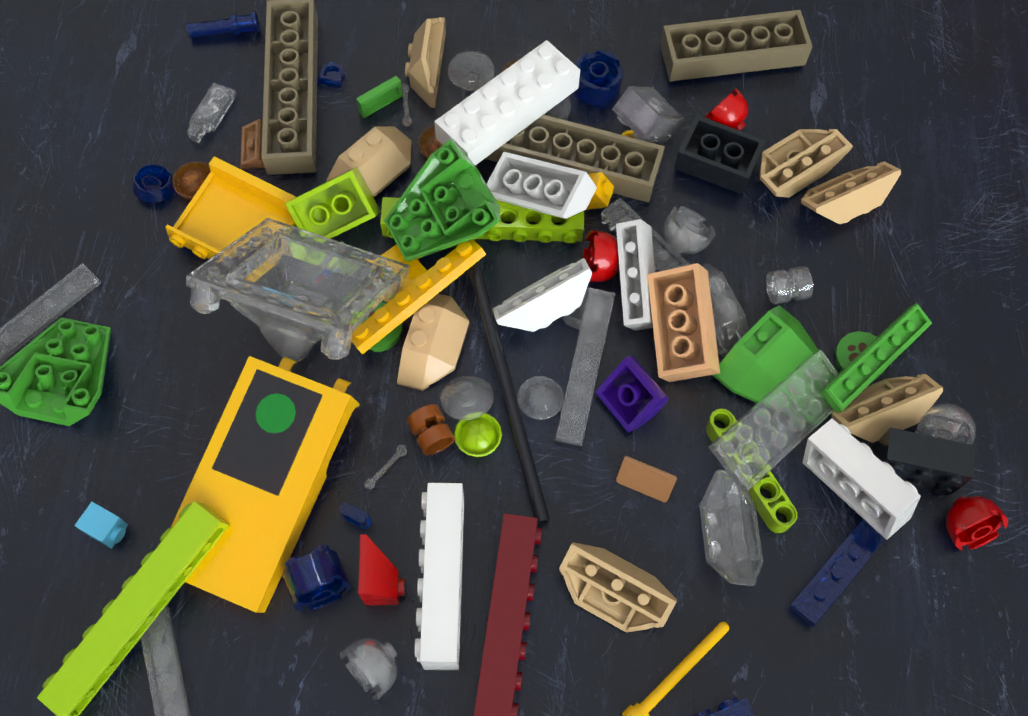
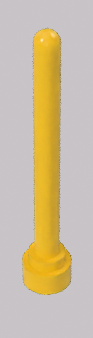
M720 622L640 704L629 705L622 712V716H649L648 713L729 631L728 623Z

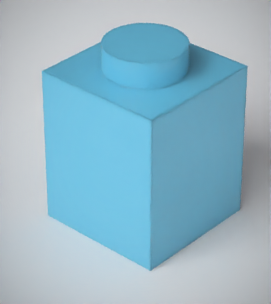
M91 502L74 526L112 549L124 537L128 524L115 514Z

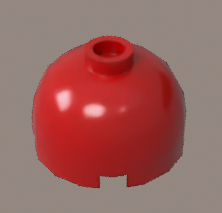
M735 88L705 118L740 131L746 125L743 121L748 115L747 101Z
M591 230L586 236L585 241H590L588 248L583 249V258H585L592 271L589 282H604L612 279L619 270L617 239L610 233Z
M981 496L958 498L954 501L946 516V530L959 550H963L962 546L968 544L970 550L984 546L1000 535L997 530L1001 525L1005 529L1008 526V518L992 500Z

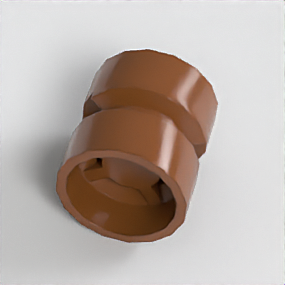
M436 404L419 408L407 418V423L413 435L418 436L417 443L423 455L426 456L446 449L455 440L449 425L443 423L445 418Z

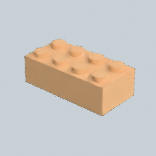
M696 263L647 274L658 377L668 382L720 374L708 271Z

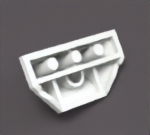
M585 258L577 261V263H571L515 293L501 305L494 307L493 313L498 325L534 332L548 327L554 320L573 313L576 308L581 306L592 275V271Z

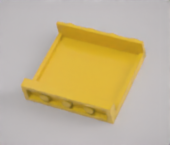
M214 156L209 163L211 172L173 227L168 224L165 227L169 240L180 248L185 246L191 249L196 256L202 259L207 257L215 261V264L224 270L231 269L237 272L246 281L250 282L253 280L260 284L296 227V223L285 205L286 202L296 198V196Z

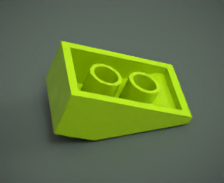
M357 166L285 203L309 249L376 217L380 213V209Z

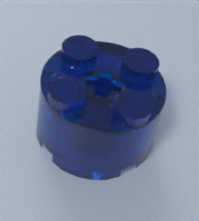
M596 50V53L588 54L587 52L581 55L576 62V66L580 69L579 88L574 91V96L587 105L604 109L620 93L623 75L620 60L617 56L605 50Z
M328 545L318 546L312 553L303 557L290 558L284 563L286 569L283 572V578L294 608L298 611H303L301 606H309L310 610L328 606L342 597L340 592L344 588H346L347 592L350 589L351 585L340 557L336 551L330 550Z

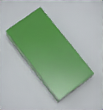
M394 76L356 98L358 111L363 119L403 96L401 80Z

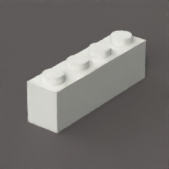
M641 219L616 224L624 326L635 331L653 328L647 274L655 273L651 226Z

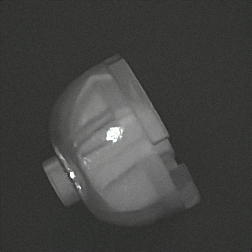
M674 206L668 214L663 227V233L666 241L669 243V248L677 254H696L703 251L715 238L716 232L711 224L708 228L703 224L705 220L703 216L684 206H681L679 210Z
M942 403L932 406L921 417L916 433L973 445L976 438V424L970 413L964 408L955 404Z
M363 638L351 643L340 652L341 659L347 656L350 661L345 666L362 689L367 692L371 688L376 693L372 696L374 700H379L394 685L398 672V666L394 660L397 653L388 642L381 644L376 639Z

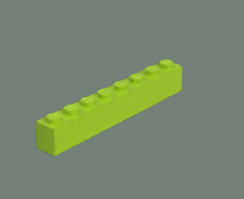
M194 501L192 504L190 503L185 506L179 514L180 519L174 527L167 529L161 536V543L158 547L143 558L141 562L142 567L138 572L130 576L121 587L122 592L118 597L111 600L103 608V615L98 622L91 625L82 635L83 640L78 647L72 649L64 657L63 665L58 672L52 674L44 682L43 690L37 699L57 716H79L230 526L229 523L203 503Z

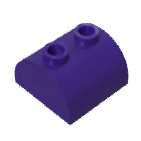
M634 356L625 357L595 391L597 396L628 433L649 421L668 401V396Z

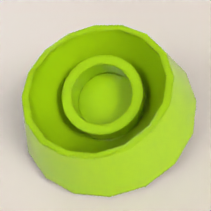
M469 413L461 418L456 425L454 432L455 443L461 451L469 456H487L495 451L500 444L502 437L501 426L494 417L487 413Z

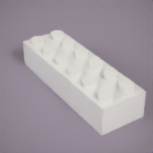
M546 40L435 120L436 139L442 145L452 139L472 163L477 165L579 88L580 69Z
M428 483L427 492H422V510L426 520H421L420 537L422 538V545H425V549L419 550V567H421V573H424V577L418 578L417 592L418 596H420V602H422V608H417L416 626H418V631L421 632V639H415V657H417V662L421 663L424 670H459L464 527L463 484Z

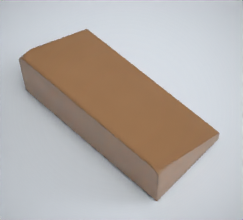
M261 119L242 127L240 165L242 169L265 168L261 158L263 120Z
M629 456L624 457L616 478L618 484L662 502L668 501L677 480L675 475Z

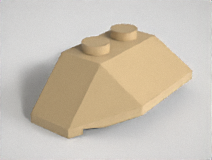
M445 17L425 20L415 32L413 43H409L408 57L410 62H406L405 76L409 77L410 87L431 108L436 107L446 37Z
M395 126L374 127L338 156L326 182L357 166L372 196L375 197L411 166L412 142Z
M799 129L761 153L760 180L775 196L789 198L826 175L853 146L837 129H829V131Z
M884 161L877 163V166H866L849 171L809 189L804 197H802L801 203L838 224L847 223L851 219L881 206L901 175V169Z
M437 294L414 312L402 348L397 385L423 391L429 385L439 381L455 370L470 322L452 297Z
M920 374L917 377L904 376L884 379L867 386L843 411L836 413L833 410L831 413L832 418L838 424L846 426L851 434L873 443L878 441L890 427L904 430L920 423L942 394L943 387L926 374Z
M572 542L559 567L574 603L624 632L664 627L677 602V599L655 576L604 548Z

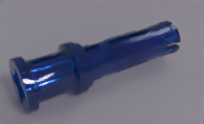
M252 11L251 14L238 16L237 14H232L230 18L187 23L186 25L187 33H190L188 35L190 39L232 32L234 35H240L241 32L248 31L260 32L256 11Z

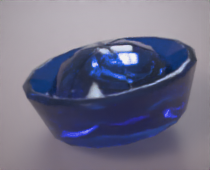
M148 164L139 168L135 173L132 183L133 193L136 197L144 202L151 203L161 202L169 198L175 192L177 186L176 179L168 169L158 164Z

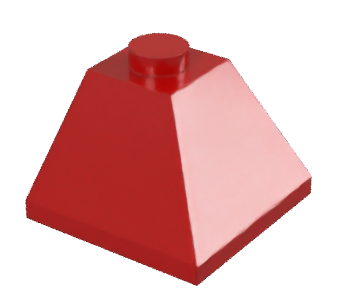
M366 534L360 535L359 596L365 605H400V596H405V578L400 579L398 569Z

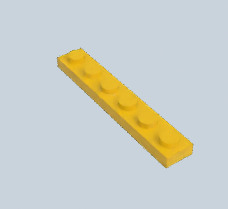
M473 239L458 244L454 250L439 259L433 267L418 276L407 288L397 293L383 307L377 309L371 317L356 326L347 335L348 338L363 355L478 262L486 253Z

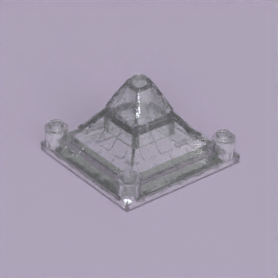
M266 218L188 274L186 286L191 288L190 306L199 313L209 314L217 310L220 298L230 301L232 307L260 327V331L280 357H287L297 362L301 361L308 355L314 345L322 340L321 352L330 359L339 360L349 355L353 331L367 318L369 313L380 302H389L397 293L402 291L404 279L409 274L410 265Z

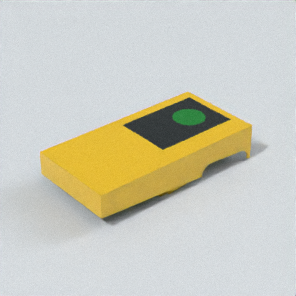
M248 357L171 527H174L180 519L179 514L183 508L194 501L205 504L230 524L185 582L256 613L266 612L325 482L331 457L352 412L360 405L351 395L345 393L351 382L338 378L334 387L330 388L292 373L291 369L297 361L287 357L281 360L278 367L254 357Z

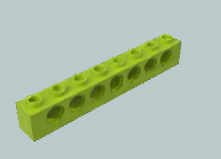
M383 197L380 224L383 236L393 238L384 220L400 198ZM496 200L500 206V222L480 237L475 238L489 239L491 241L514 240L517 242L535 240L543 243L551 241H564L566 243L582 242L584 211L564 219ZM505 221H510V222H512V223H511V224H505V223H503V222H505ZM529 222H536L538 224L532 225Z

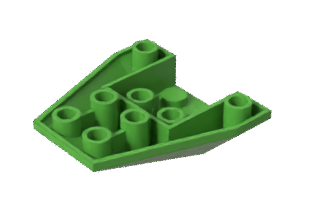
M450 139L430 155L384 221L405 261L410 262L480 237L500 222V206L477 167L460 147Z
M780 305L769 310L734 345L719 364L720 374L713 375L731 392L809 427H812L831 407L820 391L836 376L801 323Z
M62 317L0 366V404L18 416L65 426H71L88 416L102 394L111 328Z

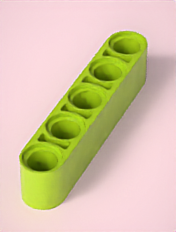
M726 409L715 410L706 424L708 437L767 527L775 533L786 532L796 522V508L733 414ZM714 421L723 422L726 428H718ZM729 444H737L741 451L732 450ZM744 466L752 467L755 470L756 474H748L745 471ZM760 489L769 491L771 498L763 497ZM776 513L784 514L787 523L780 522L776 518Z

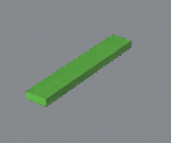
M917 303L909 306L820 391L836 413L843 411L932 324Z

